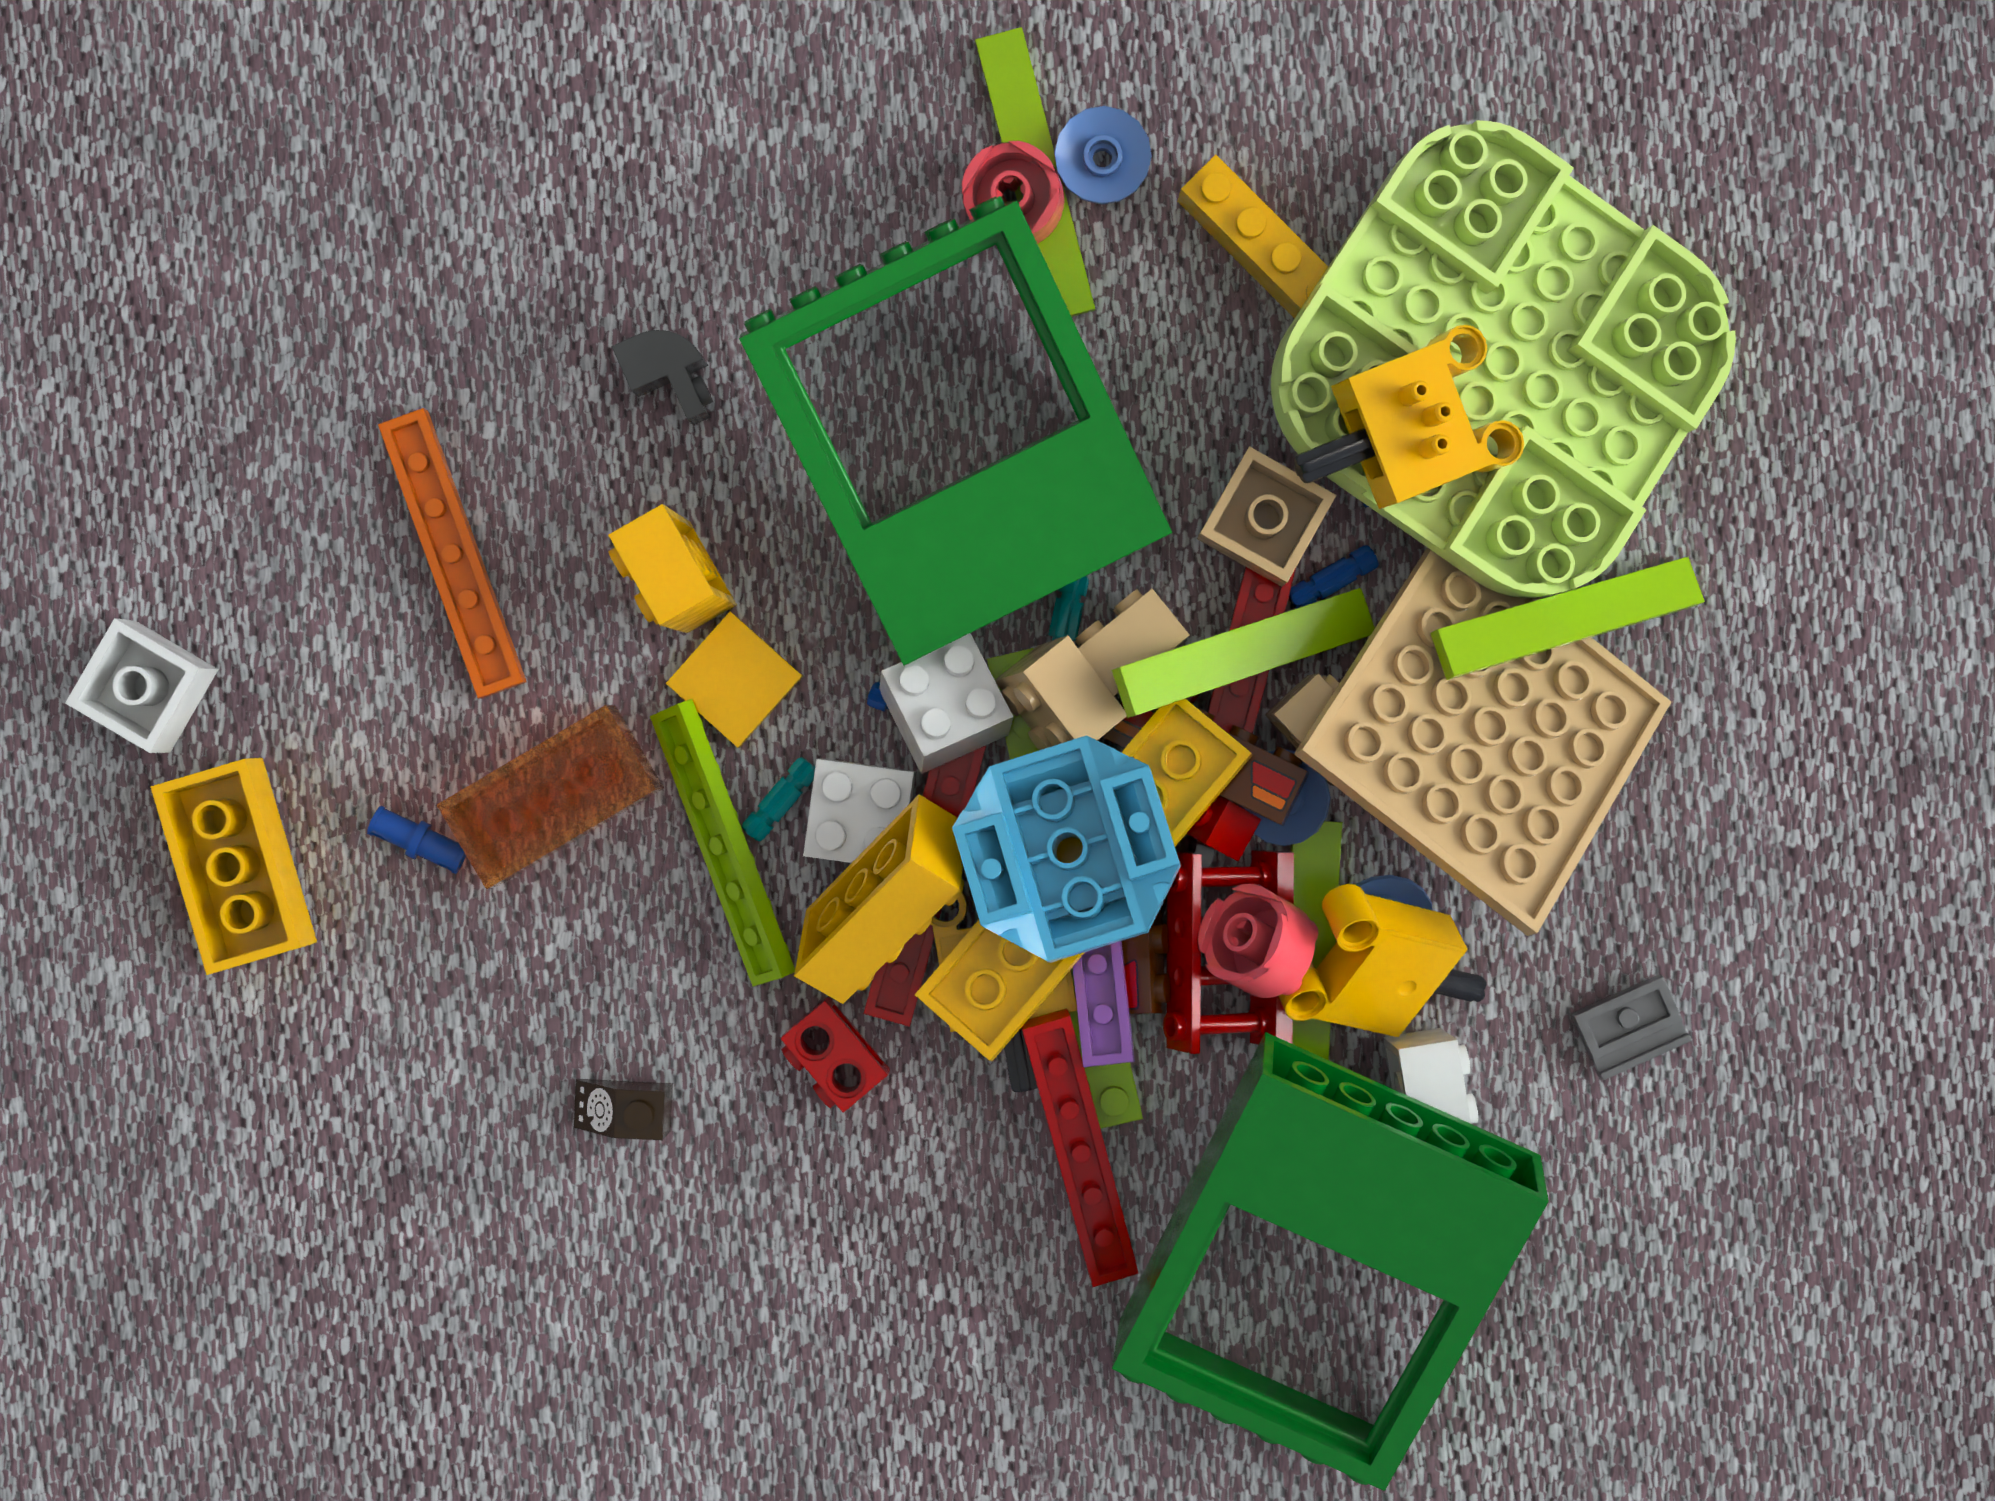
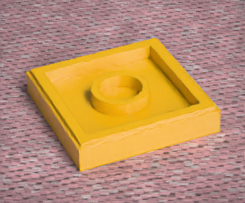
M730 611L666 684L685 701L693 699L697 712L737 748H740L800 681L803 675Z

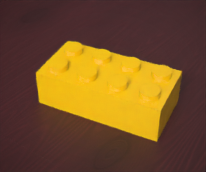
M661 504L608 534L615 546L608 551L610 558L623 578L628 576L631 581H635L640 592L634 595V599L649 623L654 621L656 625L659 624L663 627L689 633L737 605L691 522L667 506Z
M263 758L241 759L150 786L206 975L317 943Z
M918 794L806 909L794 977L844 1004L857 990H865L873 980L875 973L886 962H894L900 955L904 944L914 934L921 935L925 932L933 916L944 905H952L958 899L964 887V880L961 879L963 863L952 829L957 817Z

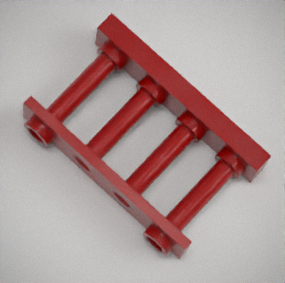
M1251 850L1250 866L1203 868L1202 854L1177 852L1181 867L1167 893L1169 944L1167 974L1170 977L1171 1000L1167 1003V1013L1163 1020L1166 1048L1189 1054H1200V1035L1250 1032V1043L1259 1045L1265 1032L1293 1044V1019L1289 1018L1285 1013L1279 996L1260 998L1250 994V1010L1248 1013L1200 1015L1201 986L1228 985L1229 983L1214 976L1206 966H1201L1198 934L1203 919L1201 917V887H1229L1255 884L1268 889L1294 905V852Z

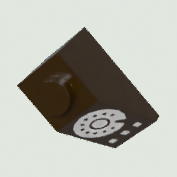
M576 1079L574 1128L611 1138L663 1141L671 1131L673 1083Z

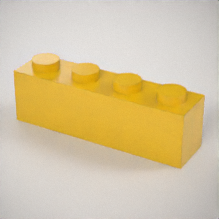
M1215 154L1181 188L1177 202L1295 319L1328 266Z

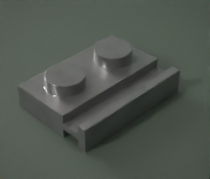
M1656 975L1570 1014L1586 1051L1595 1065L1596 1073L1603 1081L1692 1041L1690 1034L1687 1033L1683 1025V1019L1668 985L1661 975Z

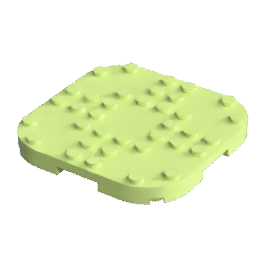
M1476 120L1473 124L1453 127L1447 125L1430 133L1409 150L1390 171L1284 334L1276 351L1272 366L1271 396L1280 428L1297 454H1300L1349 434L1331 389L1332 385L1427 347L1431 339L1456 326L1470 325L1481 331L1487 344L1486 358L1477 368L1452 379L1472 430L1501 420L1512 422L1519 428L1524 439V449L1516 462L1488 472L1474 471L1412 498L1381 509L1377 506L1361 463L1326 477L1486 588L1512 597L1540 598L1559 594L1588 583L1605 571L1619 555L1646 512V509L1642 506L1688 432L1698 428L1721 391L1732 367L1736 335L1735 330H1729L1728 318L1724 305L1729 303L1727 295L1713 272L1697 256L1656 226L1652 225L1646 230L1641 228L1569 176L1574 167L1526 133L1502 123ZM1450 342V353L1460 363L1462 358L1461 350L1454 342ZM1488 436L1487 448L1490 454L1496 458L1498 454L1497 443L1492 437Z

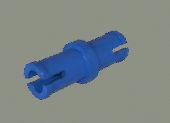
M383 806L378 807L367 829L368 835H374L406 850V856L412 859H416L417 856L450 870L454 874H457L462 867L470 847L431 830L432 825L423 820L419 824L385 809Z

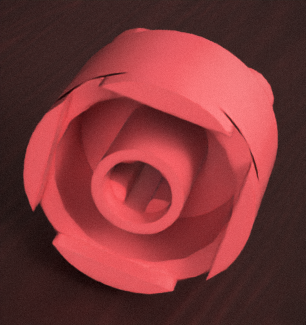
M1008 141L982 149L971 160L962 179L963 204L969 219H973L969 209L995 196H1001L1005 203L1007 200L1003 195L1007 189L1015 192L1021 186L1020 191L1024 197L1019 202V206L1037 244L1054 231L1064 209V189L1051 160L1037 147L1022 141Z
M1242 884L1232 888L1235 892L1224 900L1217 898L1210 905L1202 919L1198 934L1199 951L1205 955L1208 964H1205V966L1214 976L1253 996L1271 998L1281 994L1291 995L1300 988L1302 978L1312 962L1315 942L1318 938L1316 924L1299 907L1262 886Z

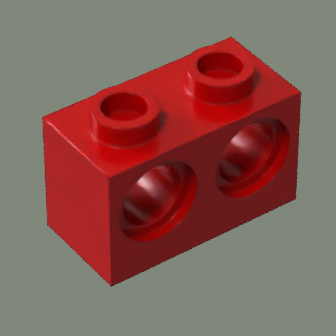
M829 996L796 1022L780 1038L785 1044L781 1051L790 1064L798 1071L805 1067L817 1082L812 1087L818 1097L829 1108L837 1105L843 1113L887 1077L890 1071L887 1064ZM812 1026L823 1028L829 1036V1046L823 1050L811 1049L804 1041V1031ZM845 1063L852 1064L859 1070L861 1081L852 1087L843 1086L836 1080L835 1068Z

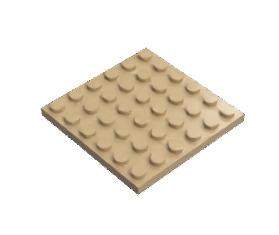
M1426 548L1294 754L1526 936H1530L1539 932L1669 708L1671 701L1592 637L1446 680L1430 633L1443 627L1543 598H1519L1497 593L1476 582L1435 552Z

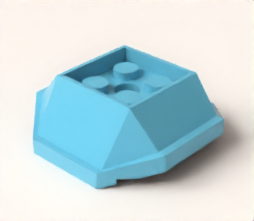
M1087 735L989 766L967 806L962 810L952 826L981 926L1049 963L1148 933L1181 867L1149 765L1129 757ZM1069 837L1080 839L1083 847L1080 857L1071 863L1060 862L1057 858V847L1060 842Z

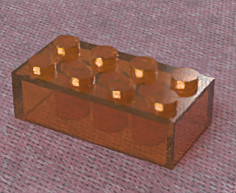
M604 705L438 803L437 807L487 890L505 883L661 791L664 787L616 705Z

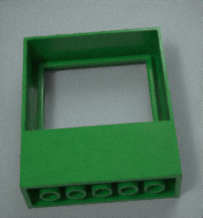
M995 196L969 209L973 219L959 226L955 219H949L924 232L928 241L914 248L911 247L909 242L905 241L882 252L879 255L883 263L866 271L863 264H858L836 275L834 278L838 286L822 294L814 286L790 298L789 300L793 308L776 317L770 308L744 321L747 331L739 336V340L904 666L1173 533L1018 201H1007L1004 203L1001 196ZM996 245L1078 420L871 522L785 349Z
M1265 1032L1119 1321L1112 1369L1121 1373L1124 1378L1133 1383H1144L1166 1393L1169 1398L1178 1403H1189L1207 1411L1222 1423L1236 1424L1256 1433L1260 1439L1267 1443L1280 1444L1294 1450L1314 1464H1325L1341 1471L1356 1483L1362 1485L1370 1484L1385 1491L1549 1202L1541 1155ZM1230 1205L1443 1299L1374 1425L1165 1332Z

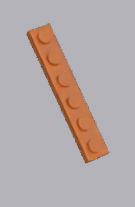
M421 408L378 424L477 698L482 699L526 683L524 672L428 410Z

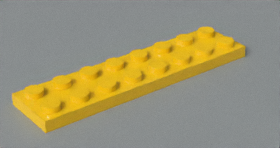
M1187 699L1159 707L1121 752L1149 765L1175 846L1252 757V753ZM1069 837L1061 841L1057 847L1058 860L1063 863L1076 861L1082 853L1081 840ZM978 920L916 992L915 996L989 1061H993L1084 953L1049 963L982 927Z

